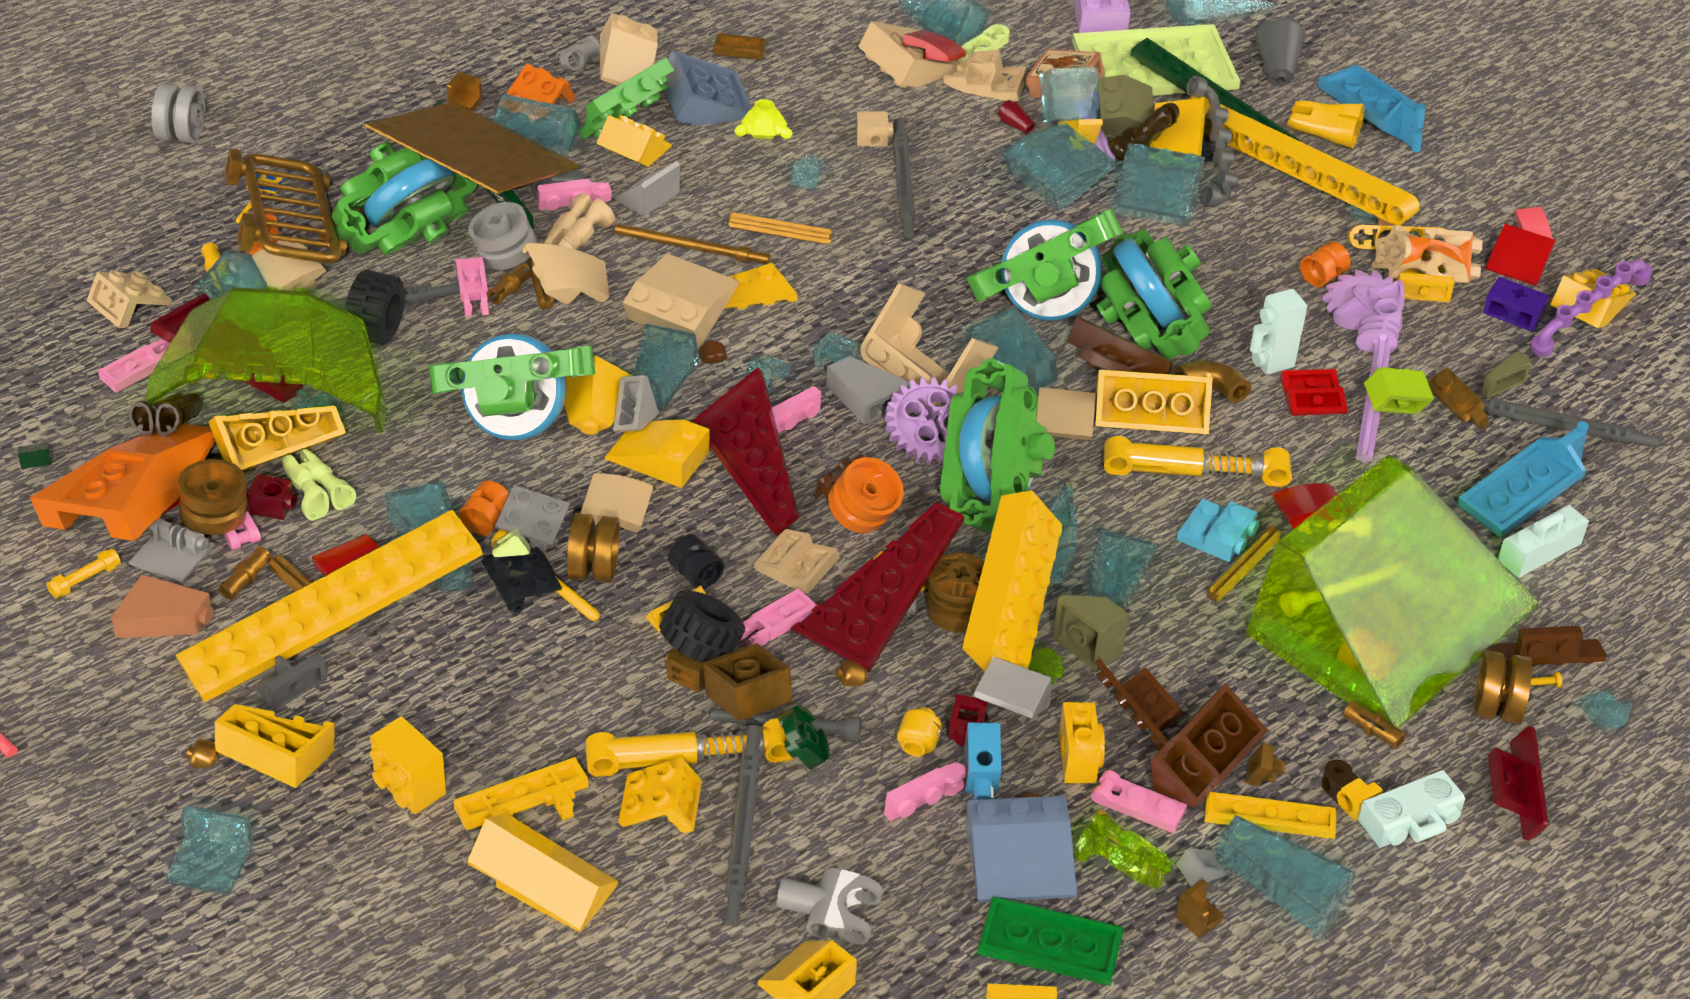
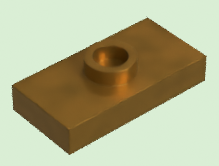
M718 33L713 47V54L762 60L766 48V39Z

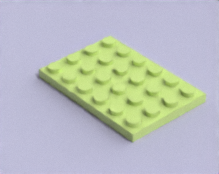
M1214 24L1073 33L1072 43L1076 51L1100 52L1105 72L1102 77L1126 75L1152 86L1153 96L1183 94L1185 92L1130 55L1131 49L1147 37L1225 90H1239V77ZM1099 82L1093 89L1097 93H1099Z

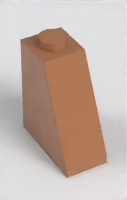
M141 575L111 618L115 637L119 638L195 635L200 632L204 625L210 624L214 610L211 607L209 593Z

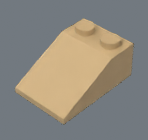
M611 13L600 34V80L618 86L654 65L658 45L657 29L649 24L633 21L627 16Z

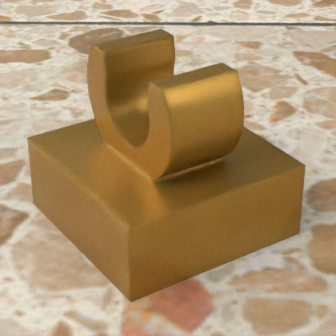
M1263 742L1250 756L1247 764L1246 784L1258 787L1263 780L1276 782L1277 773L1284 774L1285 762L1274 758V746Z

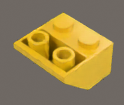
M608 115L596 143L647 167L672 146V144L664 140V134L646 125H640L622 115H619L618 119Z
M833 940L805 941L758 980V985L775 999H839L855 985L857 960Z

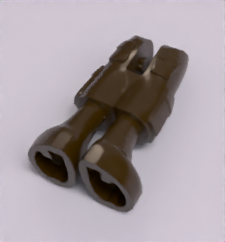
M1175 103L1164 104L1151 113L1137 127L1127 129L1123 136H1115L1109 144L1114 155L1125 162H1132L1137 157L1142 156L1153 141H1156L1167 128L1177 122L1180 113L1179 107Z
M175 393L153 404L141 400L131 405L128 413L132 426L145 436L153 435L156 430L160 436H168L190 419L196 418L202 408L203 401L199 395L194 393H187L185 395Z

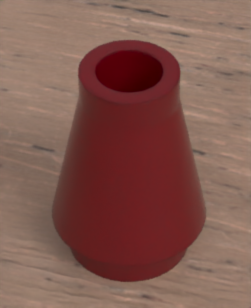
M1007 100L998 111L1001 122L1022 131L1024 134L1029 133L1035 127L1036 123L1031 120L1017 101Z

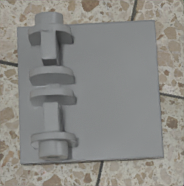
M514 485L496 522L495 528L507 532L518 528L524 537L530 539L531 549L539 548L542 552L547 549L548 545H553L570 503Z
M159 518L150 525V530L153 531L154 535L129 561V565L181 584L215 546V543L208 541L203 533H195L187 527L181 528L179 524L172 526V523Z

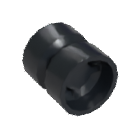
M688 534L679 539L673 545L668 555L669 564L683 575L694 588L702 586L703 590L715 584L724 572V561L694 534Z

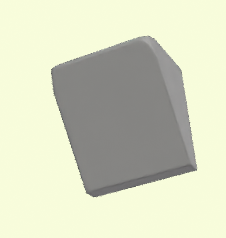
M1188 848L1176 862V865L1191 886L1201 879L1209 882L1226 875V871L1211 850Z

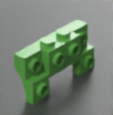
M665 57L586 105V122L579 131L582 137L585 139L591 135H594L595 138L599 137L608 115L614 118L623 115L628 118L638 111L637 106L642 105L644 108L662 98L660 93L668 88L665 84L668 81L666 76L674 71L668 59Z

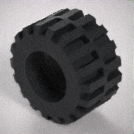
M363 270L357 275L349 290L344 312L345 330L350 338L379 345L389 343L399 327L404 309V286L399 277L370 270Z
M682 590L676 594L659 625L662 636L672 647L683 655L701 663L733 652L745 633V625L731 608L709 595L691 590Z

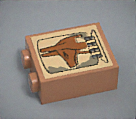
M1046 49L1026 76V86L1029 88L1030 96L1041 99L1085 101L1099 82V78L1105 74L1100 52Z

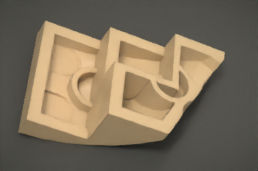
M1000 50L975 51L967 60L957 65L956 72L952 75L945 74L943 81L944 84L964 93L1005 101H1018L1026 82L1028 71L1027 66L1003 67ZM1013 75L1008 81L1007 76Z
M526 243L522 247L523 253L530 255L534 262L532 269L539 278L543 290L554 299L564 304H570L581 292L599 302H605L610 297L605 261L582 251L558 245Z

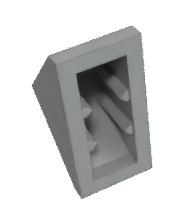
M646 375L621 377L613 431L615 433L641 431L659 415L649 379Z

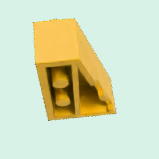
M234 704L215 721V750L218 753L294 788H297L334 751L335 723L324 721L322 726L305 722V717L296 715L293 720L275 717V711Z

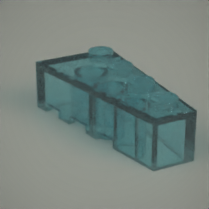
M444 482L385 493L387 518L398 529L400 536L453 510ZM469 562L433 582L442 594L473 588L471 563Z

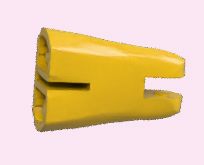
M1296 101L1292 107V114L1289 116L1287 126L1293 130L1311 134L1354 149L1363 124L1365 107L1363 104H1327L1313 101Z

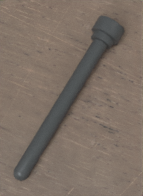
M714 708L709 712V717L713 721L763 726L767 721L776 719L779 716L759 713L748 720L737 721L724 709ZM848 716L847 719L842 718L841 721L816 719L811 722L816 731L822 729L824 733L839 734V737L845 738L847 742L859 743L861 717Z

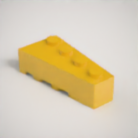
M336 406L303 408L290 411L279 410L256 414L246 413L233 416H214L208 422L222 459L237 465L243 472L276 461L286 455L298 453L302 449H309L338 439L346 433Z

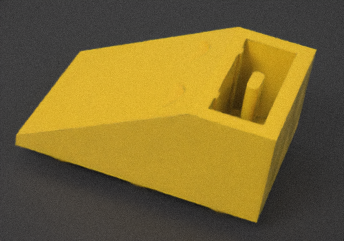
M1592 268L1591 271L1583 270L1582 272L1564 275L1550 305L1556 308L1561 305L1572 306L1576 303L1578 292L1582 290L1591 292L1596 287L1597 279L1600 276H1606V274ZM1619 284L1612 289L1610 297L1606 299L1600 298L1592 304L1590 312L1580 313L1576 318L1596 328L1605 327L1636 295V292L1629 290L1630 285Z

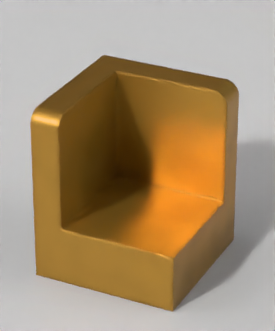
M458 71L447 84L448 103L453 101L474 112L483 101L481 78Z
M1201 879L1180 894L1176 918L1199 939L1221 924L1224 919V914L1205 899L1208 882L1204 879Z

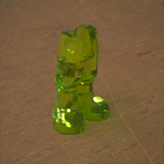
M1100 809L1094 815L1090 825L1086 826L1073 850L1074 859L1078 862H1085L1092 855L1101 856L1107 859L1118 871L1153 889H1159L1162 886L1164 875L1169 874L1174 867V861L1165 853L1150 844L1139 834L1133 831H1126L1103 809ZM1109 840L1117 843L1119 846L1114 845Z

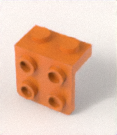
M526 63L502 99L501 105L534 124H541L558 98L572 103L576 95L570 89L571 84L561 77L557 79L541 67L537 69Z

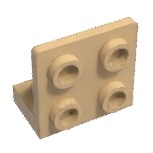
M116 270L97 272L87 298L89 304L118 328L129 326L136 304L169 305L172 301L164 293V290L152 284L145 274L137 271L122 273Z

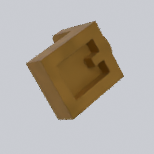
M671 649L665 658L667 679L700 693L705 687L703 663L683 655L676 649Z

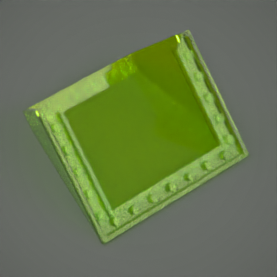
M1387 455L1277 542L1248 624L1246 635L1348 703L1354 700L1374 714L1378 712L1384 715V720L1399 728L1476 661L1485 649L1495 644L1537 607L1538 602L1413 468L1391 455Z

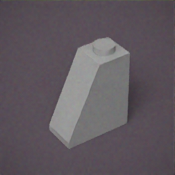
M851 356L827 366L826 386L864 425L885 416L886 412H888L886 410L888 402H892L893 393H898L901 385L906 388L909 385V381Z

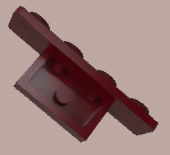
M1527 726L1510 741L1511 754L1495 747L1488 753L1494 804L1520 815L1522 838L1530 841L1548 827L1549 821L1536 730L1532 726Z

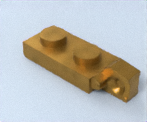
M1448 367L1428 381L1432 393L1460 421L1467 423L1471 420L1480 430H1483L1490 424L1487 420L1488 416L1483 411L1486 407L1482 400Z

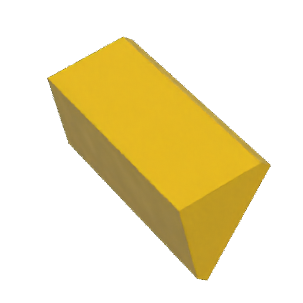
M1099 370L1095 396V426L1209 434L1213 378Z

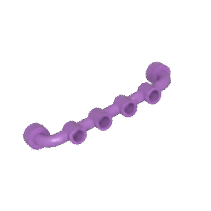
M1641 259L1634 260L1631 263L1626 261L1619 262L1616 265L1613 276H1600L1596 281L1594 290L1591 292L1582 290L1578 292L1575 304L1572 306L1561 305L1557 308L1556 318L1550 321L1541 333L1532 339L1531 351L1540 357L1550 356L1554 348V340L1551 336L1559 328L1571 326L1574 317L1580 313L1590 312L1593 303L1600 298L1606 299L1610 297L1612 289L1619 284H1627L1629 282L1639 286L1647 284L1652 274L1650 265Z

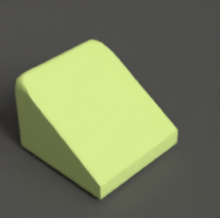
M517 528L493 543L492 554L494 557L530 554V545Z

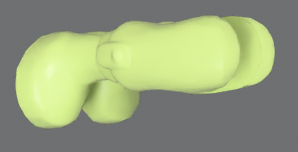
M308 449L300 450L302 464H299L291 454L282 458L284 471L289 480H292V485L304 493L301 507L303 514L309 520L314 521L324 517L329 509V501L336 510H341L354 504L356 500L354 488L346 481L335 477L331 468L325 465ZM317 484H322V486L325 488V490H324L322 487L318 486Z

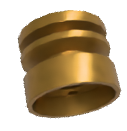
M963 552L949 553L941 557L928 578L926 600L927 615L936 626L956 633L967 631L984 565L983 559Z

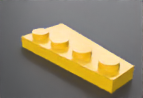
M773 263L728 276L738 280L739 285L725 308L736 307L737 309L748 308V305L763 303V305L775 304V301L787 300L792 302L798 299L796 291Z

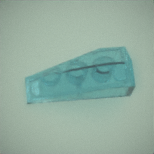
M900 0L898 4L924 30L945 36L959 46L981 35L991 14V10L973 0Z
M1166 0L1173 21L1182 23V26H1192L1262 12L1274 7L1273 2L1261 0Z
M1067 481L1050 509L1062 524V534L1059 538L1056 559L1050 575V584L1062 585L1077 548L1078 523L1076 519H1073L1076 509L1072 507L1074 500L1072 482Z

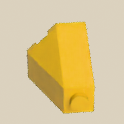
M593 356L596 374L578 377L566 376L567 388L564 405L569 424L588 435L597 434L611 427L615 420L620 378L633 376L598 356Z

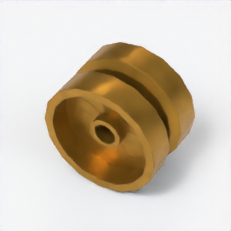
M202 460L187 466L180 474L178 481L180 496L179 514L182 522L190 530L208 535H218L238 528L245 521L247 514V479L244 472L237 465L225 460Z
M575 513L571 524L567 551V573L569 579L585 581L592 567L593 577L596 582L613 583L620 540V522L618 517L602 516L598 521L595 533V521L592 515Z
M1485 650L1475 686V717L1492 720L1500 706V716L1503 722L1521 724L1531 687L1532 658L1513 655L1506 668V659L1503 653Z

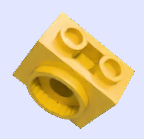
M1063 702L1059 743L1064 783H1096L1098 769L1103 767L1105 755L1103 724L1097 721L1095 702Z

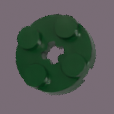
M797 705L780 714L778 720L787 737V740L784 741V746L788 754L792 758L798 756L810 770L826 762L825 760L830 756L829 744L823 730L816 731L811 722L816 720L812 713L805 707Z

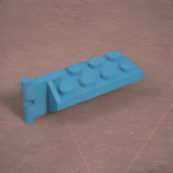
M1354 65L1318 78V88L1342 104H1363L1365 107L1364 118L1411 146L1413 152L1421 151L1423 131L1420 128L1424 125L1425 105L1414 102L1359 65Z
M1583 421L1578 422L1576 428L1562 438L1540 437L1458 498L1457 505L1502 538L1584 477L1586 468L1581 462L1589 425Z

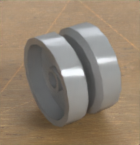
M161 83L155 92L152 105V129L155 138L173 141L177 137L180 142L195 144L204 126L205 100L202 89L198 86L185 85L180 90L176 84Z
M514 202L493 204L475 215L469 224L468 232L480 257H483L484 265L494 270L510 269L518 266L520 263H524L531 256L524 254L522 247L526 243H537L538 241L522 206Z

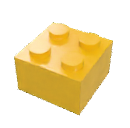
M402 716L370 736L372 750L370 751V756L374 767L373 779L378 787L381 789L387 788L393 794L394 800L401 808L407 807L414 814H417L446 795L443 753Z

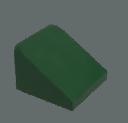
M49 443L18 447L21 469L51 465Z

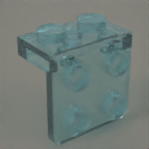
M185 806L181 814L185 837L167 872V881L170 884L223 895L231 893L254 845L250 818L237 814L230 815L215 812L207 808Z

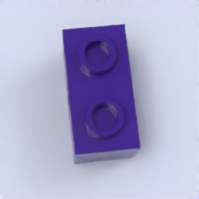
M1498 277L1487 294L1483 313L1534 332L1545 315L1550 295Z

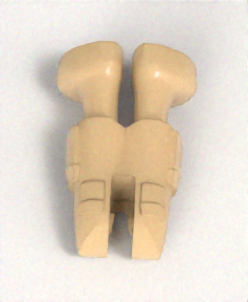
M577 194L570 201V212L561 214L550 232H548L543 244L558 245L577 250L592 237L595 232L594 224L601 228H609L615 221L614 213L601 199L596 198L592 203L591 197L588 194Z

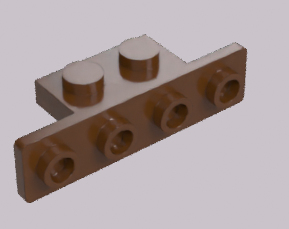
M1081 317L1075 319L1068 338L1070 344L1082 349L1079 357L1086 360L1087 365L1095 369L1169 374L1173 364L1172 361Z
M1579 626L1519 628L1517 643L1480 645L1482 657L1485 650L1503 653L1506 659V666L1513 655L1532 658V666L1544 664L1563 665L1565 663L1591 664L1594 662H1605L1607 654L1599 640H1582L1583 632Z
M1101 659L1096 660L1095 664L1100 670L1096 676L1107 689L1113 686L1117 691L1113 695L1124 710L1129 707L1135 714L1131 718L1141 731L1147 728L1152 733L1149 740L1159 751L1168 742L1161 732L1184 715L1182 709L1146 667L1125 684L1121 685Z

